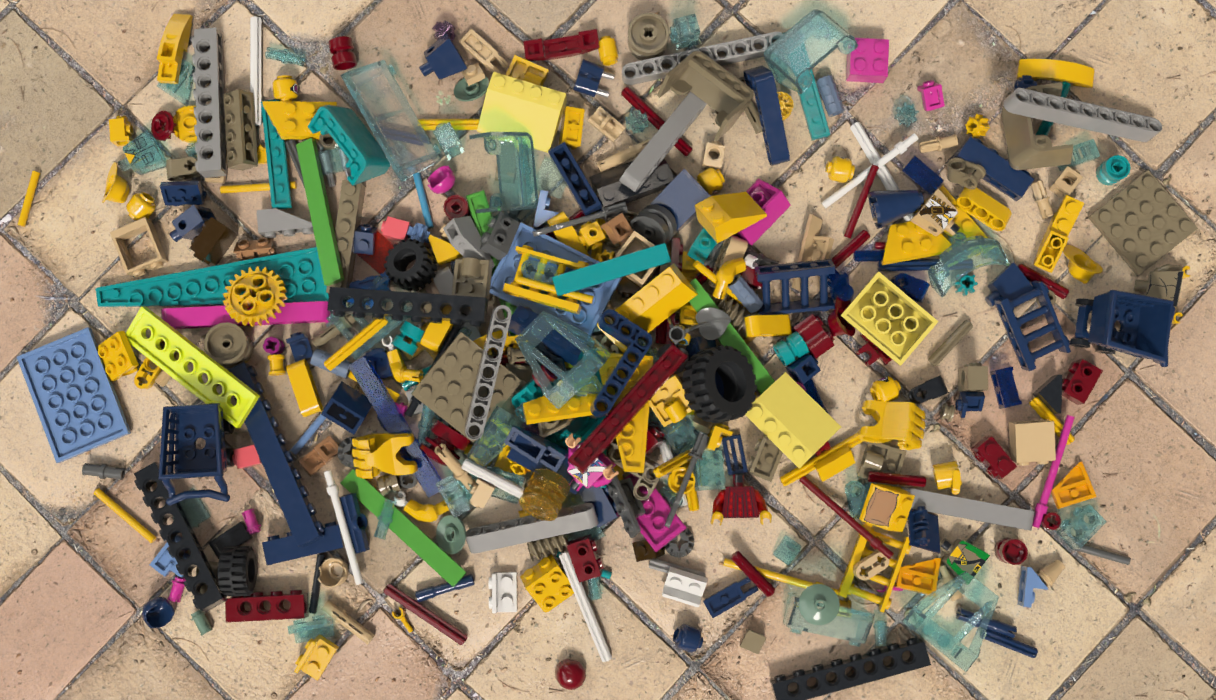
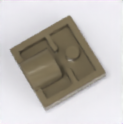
M476 258L455 259L452 295L486 297L489 300L493 261Z
M867 442L857 477L868 480V473L870 471L900 474L907 451L882 443ZM878 483L883 485L897 486V484Z

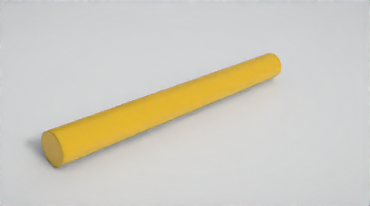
M290 181V189H297L296 181ZM269 183L220 186L221 194L270 190Z
M696 260L693 263V267L714 284H717L716 274ZM727 287L726 293L735 301H737L740 305L743 306V304L739 300H737V297Z
M522 276L517 277L516 283L556 294L554 285ZM577 291L562 295L591 304L594 299L592 295Z
M100 488L94 491L93 494L150 543L156 540L157 537Z

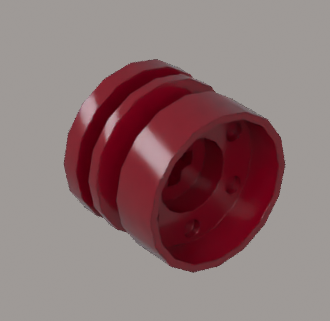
M436 419L430 429L436 435L435 439L425 437L424 439L431 444L430 447L421 443L419 448L432 460L447 466L436 455L435 448L439 446L442 450L440 444H445L455 458L460 460L461 457L454 452L455 449L465 451L471 441L454 428H450L443 424L442 421Z

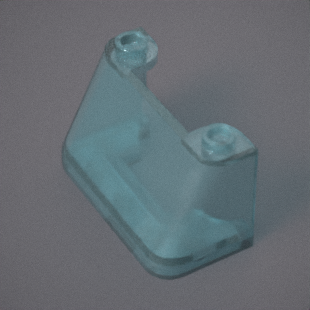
M814 9L766 49L764 58L776 82L802 94L812 84L811 69L836 48L843 54H849L858 47V44L849 32L825 12Z

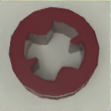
M1047 512L1043 515L1041 525L1046 529L1055 530L1061 525V518L1056 513ZM1051 516H1053L1052 520H1054L1055 523L1050 524L1051 526H1049L1047 518H1051Z

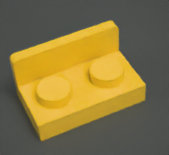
M723 424L712 426L707 434L710 438L705 449L715 451V448H719L722 441L720 434L724 436L733 435V432L729 431L730 427Z
M320 634L315 639L311 638L305 646V649H307L305 654H301L295 662L297 667L294 672L298 674L302 670L318 681L339 646Z

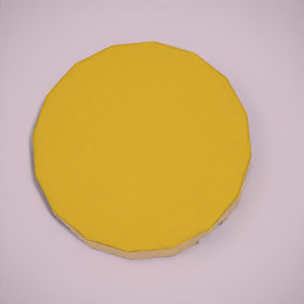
M193 105L181 107L174 115L176 118L174 123L177 125L174 127V135L187 143L197 142V136L194 131V125L197 124V119L194 115V107L196 106Z

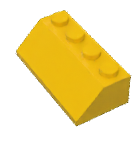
M672 264L614 311L649 333L698 295V293L677 266ZM621 328L622 330H624L625 332H627V333L629 334L628 329H626V328Z

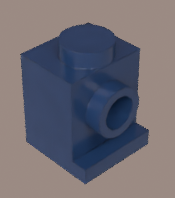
M808 354L785 367L792 379L801 384H805L821 371L818 367L817 359Z

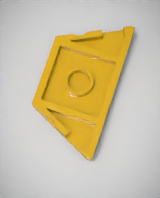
M262 101L263 108L269 115L281 139H319L321 131L313 134L307 126L320 107L325 105L337 106V102Z
M911 221L893 224L888 229L882 265L952 253L954 246L941 233L938 236H934Z

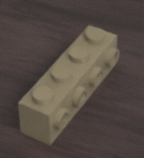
M241 89L223 94L228 168L244 171L257 167L254 95L252 92Z

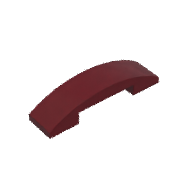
M597 29L578 32L579 35L544 41L542 38L523 41L525 58L528 61L553 60L594 51L600 48Z

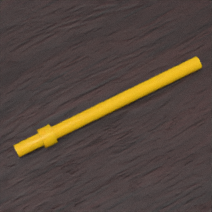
M724 559L723 566L741 570L731 559ZM754 566L766 578L806 589L814 584H823L820 582H809ZM831 588L838 595V589Z

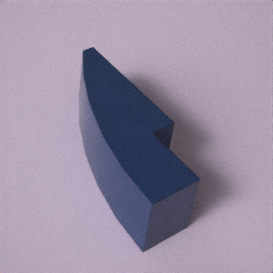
M517 426L512 427L504 441L506 445L536 464L540 462L556 473L562 468L568 457L567 450Z

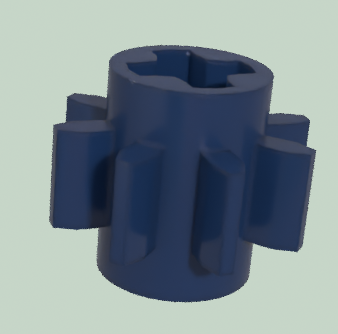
M1022 75V78L1015 81L1014 90L1037 86V81L1033 80L1032 76Z

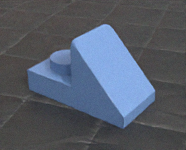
M540 190L533 225L535 230L548 225L547 220L559 214L558 212L545 210L549 209L551 198H548V191Z
M1021 566L1017 605L1031 608L1032 603L1035 601L1033 588L1048 590V588L1031 567Z

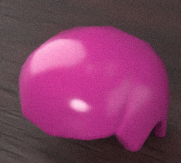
M448 165L442 166L428 177V187L433 193H446L455 184V174Z

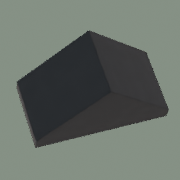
M1062 375L1050 377L1033 393L1035 397L1040 398L1053 414H1061Z

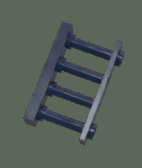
M832 259L755 267V276L758 282H762L763 305L757 311L758 315H779L835 309L832 297H828L829 274H835V265ZM810 276H820V298L809 299L808 278ZM791 278H801V300L790 301L789 280ZM772 280H781L782 302L771 303L770 282Z
M1032 281L1031 284L1034 290L1015 299L1009 300L1008 298L998 297L993 300L1019 364L1026 371L1036 369L1034 363L1036 359L1057 349L1064 353L1071 352L1069 348L1070 341L1063 333L1048 296L1049 290L1042 281ZM1035 297L1038 298L1040 308L1019 318L1015 317L1014 307ZM1043 314L1045 315L1048 325L1027 335L1022 334L1020 329L1022 324ZM1052 332L1055 342L1037 351H1029L1028 342Z

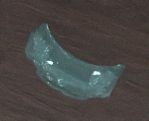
M973 236L965 238L943 251L939 255L940 260L938 263L931 266L928 270L931 287L941 297H944L949 289L969 272L987 265L999 264L1009 266L1010 262L998 240L984 238L983 236Z

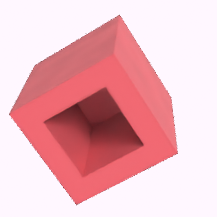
M387 216V220L383 221L381 226L382 235L388 239L395 241L404 240L406 242L409 239L408 235H406L409 226L412 227L410 222Z
M254 445L233 450L234 455H232V459L237 469L262 464Z

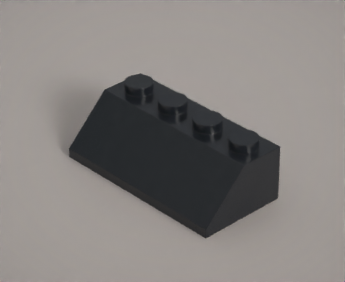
M663 159L637 192L632 191L619 182L621 176L633 161L590 176L589 179L603 207L621 202L626 204L662 191L674 180L666 160Z

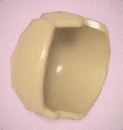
M328 558L319 567L320 576L318 580L324 587L334 588L341 586L348 577V565L342 558Z

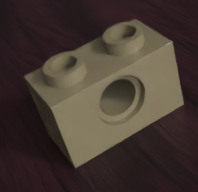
M969 363L964 365L963 368L958 369V392H981L988 390V366H981V363Z

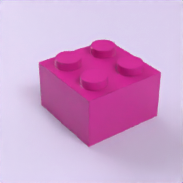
M851 38L847 45L846 81L884 83L888 77L889 40Z

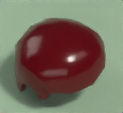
M564 659L558 663L555 669V679L561 687L575 690L583 685L586 679V670L579 661Z

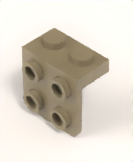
M764 435L763 439L758 438L755 446L757 454L755 457L751 456L747 467L750 469V474L772 482L783 452Z

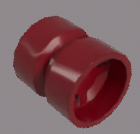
M340 36L329 40L328 45L330 53L333 55L331 60L335 70H349L357 66L356 55L352 52L354 45L351 37Z
M452 195L445 200L443 208L450 221L453 218L471 216L469 205L462 196Z
M1003 538L996 543L994 548L997 559L1007 564L1019 565L1026 560L1028 555L1026 545L1017 539Z

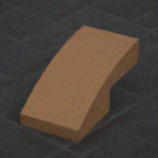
M329 435L317 444L312 451L301 458L298 463L311 477L338 454L339 446Z

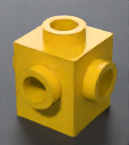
M590 221L581 226L578 240L587 252L592 249L594 251L603 246L607 234L604 229H601L597 221L594 223Z

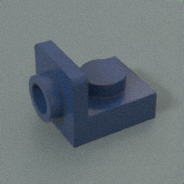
M297 332L291 334V338L286 339L287 344H290L295 362L312 358L314 351L308 335Z

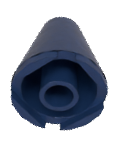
M917 190L868 192L871 196L868 198L872 218H877V222L874 223L877 229L883 228L921 209V205L924 204L923 195L918 193Z

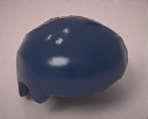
M162 597L149 600L142 609V618L150 628L165 626L172 620L175 614L171 603Z

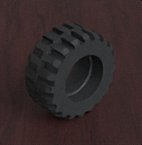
M720 345L699 351L690 358L685 366L686 371L683 372L682 378L684 383H682V389L685 390L684 397L689 402L688 406L691 410H695L694 413L699 418L702 417L706 422L720 423L743 417L751 409L752 402L756 398L754 394L757 391V385H755L756 375H753L752 372L753 367L747 362L746 356L741 355L740 351L731 346ZM716 371L721 376L724 384L723 397L716 388Z

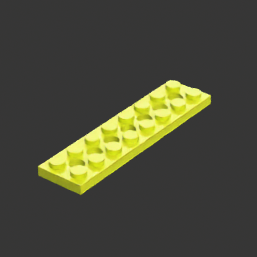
M141 306L125 333L129 343L205 404L219 403L223 409V418L234 427L241 428L260 395L210 358L204 351L149 308ZM148 328L151 331L150 338H147L146 336V330ZM162 339L165 342L164 349H161L160 347V341ZM176 350L179 352L178 360H175L174 358V352ZM189 362H192L194 365L192 372L188 369ZM204 373H206L208 376V381L206 383H204L202 379V375ZM218 384L222 386L221 394L217 393L216 387ZM233 395L237 399V404L235 406L231 403V397Z

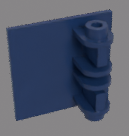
M925 506L917 507L918 510L911 508L908 515L909 545L940 554L938 516L929 514Z

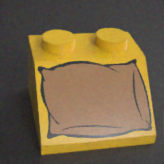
M871 483L859 520L889 531L903 532L915 495L901 487Z

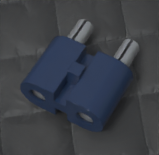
M583 59L573 90L591 97H595L597 94L608 98L609 92L598 88L601 77L614 80L615 74L604 71V66Z

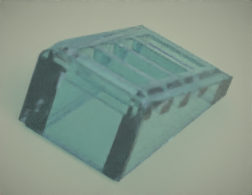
M1092 139L1073 146L1075 161L1073 162V159H1071V164L1060 165L1058 168L1059 171H1062L1067 166L1071 168L1100 157L1095 140ZM1079 149L1081 150V153H1082V155H1083V159H1081V156H1080L1079 151H1078Z

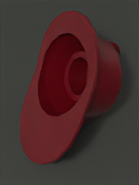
M843 294L838 295L835 309L827 318L830 333L833 337L845 334L848 336L855 335V328L841 317V314L851 303L850 299Z

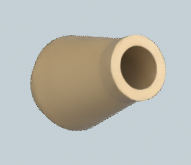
M1057 559L1038 570L1037 575L1047 587L1052 586L1065 569V565Z

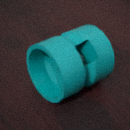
M1112 156L1097 167L1096 177L1103 185H1113L1127 177L1131 169L1130 163L1124 156Z
M404 321L399 329L401 333L396 334L391 344L413 356L418 349L417 343L421 342L425 331ZM405 336L413 339L411 344L403 341Z
M798 332L787 336L786 341L781 340L773 345L777 357L784 366L794 362L795 357L800 358L809 353L806 343Z

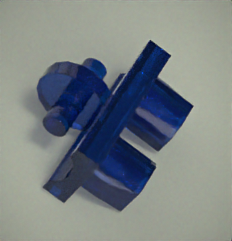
M835 269V274H829L828 287L834 301L837 297L843 301L850 300L854 295V289L849 285L847 273L844 272L841 275Z

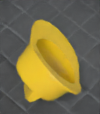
M116 162L112 164L109 170L102 203L105 200L125 203L129 195L130 188L128 182L117 174L118 165Z
M1065 245L1063 253L1069 259L1068 272L1075 279L1083 284H1087L1095 274L1103 272V268L1082 250L1072 245Z

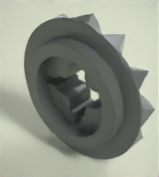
M349 437L339 445L338 458L343 465L356 468L354 467L352 456L345 454L351 450L352 439L356 438Z
M687 528L680 533L681 539L687 541V543L681 544L680 550H678L677 544L669 542L665 545L666 551L671 556L684 557L693 550L694 537Z

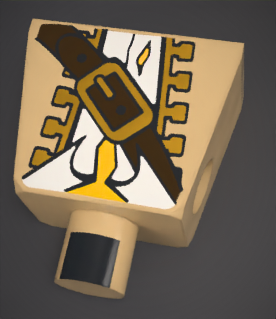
M939 189L930 195L921 206V209L910 220L934 236H938L944 230L954 236L960 229L952 221L958 214V210Z

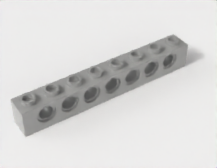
M216 27L194 29L192 45L195 54L192 55V61L195 66L193 80L196 89L193 90V96L196 100L194 115L197 119L194 131L197 136L195 151L198 154L195 167L197 172L204 178L227 176L222 35ZM209 118H212L210 122L206 123ZM213 135L210 140L206 141L209 136ZM213 153V156L207 159V156Z

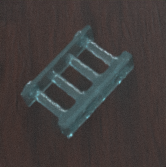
M381 275L377 276L371 281L373 285L368 289L375 290L379 287L380 290L391 291L385 284V281L388 279L387 275L383 277ZM354 300L347 305V308L353 306ZM373 300L366 302L370 308L373 307ZM411 304L405 305L404 311H410L413 306ZM333 313L326 318L328 322L325 325L329 327L334 324L348 341L351 340L354 335L339 319L340 317L333 316ZM353 317L363 329L369 324L364 318ZM385 317L388 323L351 354L353 358L357 360L403 321L391 320V317Z

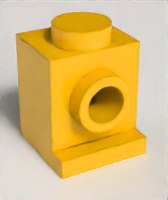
M117 116L116 119H109L110 142L116 146L136 145L134 139H132L134 134L133 125L128 121V117Z

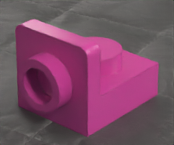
M930 80L923 82L922 86L917 87V90L922 94L924 111H931L945 106L941 84Z

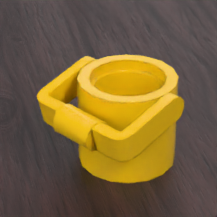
M957 461L932 465L937 489L950 488L952 494H959L962 482Z

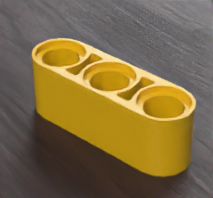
M964 187L956 201L959 208L995 231L1004 230L1012 216L1009 208L978 188L968 189Z
M564 211L547 220L549 226L569 221ZM573 226L553 231L559 242L589 256L585 247H582L579 243L578 235Z
M446 305L442 310L443 314H449L452 307ZM442 321L441 324L430 322L420 344L438 353L453 324H450V321Z
M754 315L744 317L746 337H773L792 334L790 315Z
M306 359L286 365L302 416L307 417L321 412L323 406Z

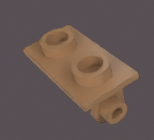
M264 237L251 241L241 240L236 242L233 253H236L237 259L241 260L254 259L256 257L255 252L258 253L259 258L275 255L276 249L272 247L274 238Z

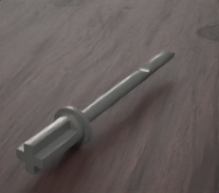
M625 202L607 207L601 206L602 211L532 231V233L536 237L600 217H604V220L607 221V218L621 213H628Z
M702 433L698 434L691 453H688V455L692 456V459L664 526L668 528L671 526L697 460H703L701 457L710 437Z

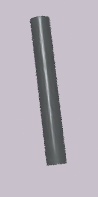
M1072 542L1070 546L1073 550L1129 565L1131 561L1130 557L1077 542Z

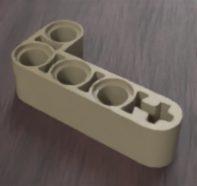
M614 439L607 447L606 456L616 465L623 468L621 458L615 454V449H618L616 439ZM646 456L644 473L630 472L639 478L633 490V494L638 500L648 499L661 477L657 478L649 475V469H654L660 465ZM639 486H645L648 489V493H641Z

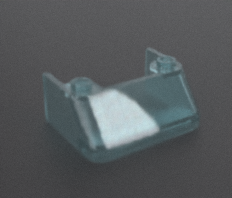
M486 132L469 135V139L484 140L486 152L490 155H496L500 193L491 195L489 201L490 208L477 209L476 213L535 209L538 205L534 147L531 135L527 132Z
M788 593L783 624L790 628V632L802 634V631L848 640V644L858 647L861 646V643L865 644L875 616L871 611L864 608L858 610L839 606V612L833 621L826 625H813L807 622L799 611L798 602L800 597L793 593ZM818 602L817 608L822 609L824 606L823 602Z

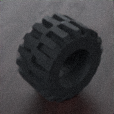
M411 238L407 239L406 242L401 240L399 241L400 244L393 245L394 248L388 251L389 255L385 257L387 262L384 264L385 273L389 276V279L403 290L410 292L412 290L419 291V288H425L427 283L430 284L432 282L431 278L435 277L434 271L438 268L435 265L437 260L433 252L418 240H412ZM416 259L414 266L406 271L409 263Z
M251 546L224 547L218 562V583L224 596H250L257 581V559Z

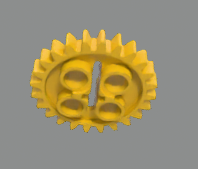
M257 266L255 271H253L249 267L248 273L241 270V276L235 274L236 280H229L231 286H225L228 293H223L225 298L223 303L226 306L225 310L237 323L242 322L246 326L249 322L254 327L255 322H258L262 326L263 320L269 323V317L276 319L275 312L282 313L279 307H285V303L282 300L287 299V296L284 294L287 290L284 287L283 280L273 270L269 272L265 267L261 271L259 266Z

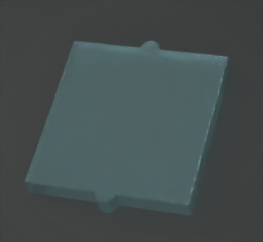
M544 158L532 188L538 191H548V195L561 200L566 184L552 160Z
M190 498L179 502L192 529L199 527V524L211 517L200 498Z

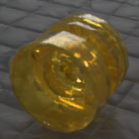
M536 469L532 473L528 486L524 489L519 499V504L531 516L540 520L553 521L558 517L562 503L570 492V485L565 478L556 472L548 469Z

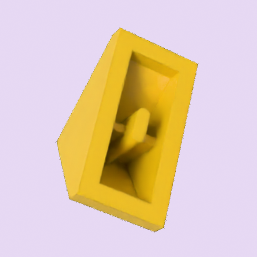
M429 235V242L440 266L463 257L451 243Z

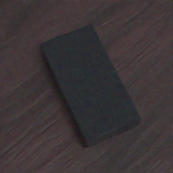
M243 521L209 542L218 559L224 547L241 546L253 538L246 531L248 528Z

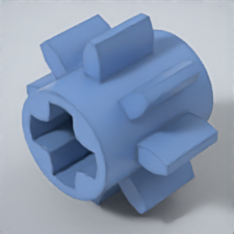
M415 223L414 227L409 226L406 235H408V238L416 239L424 244V242L429 243L428 237L431 232L428 231L429 228L426 225Z

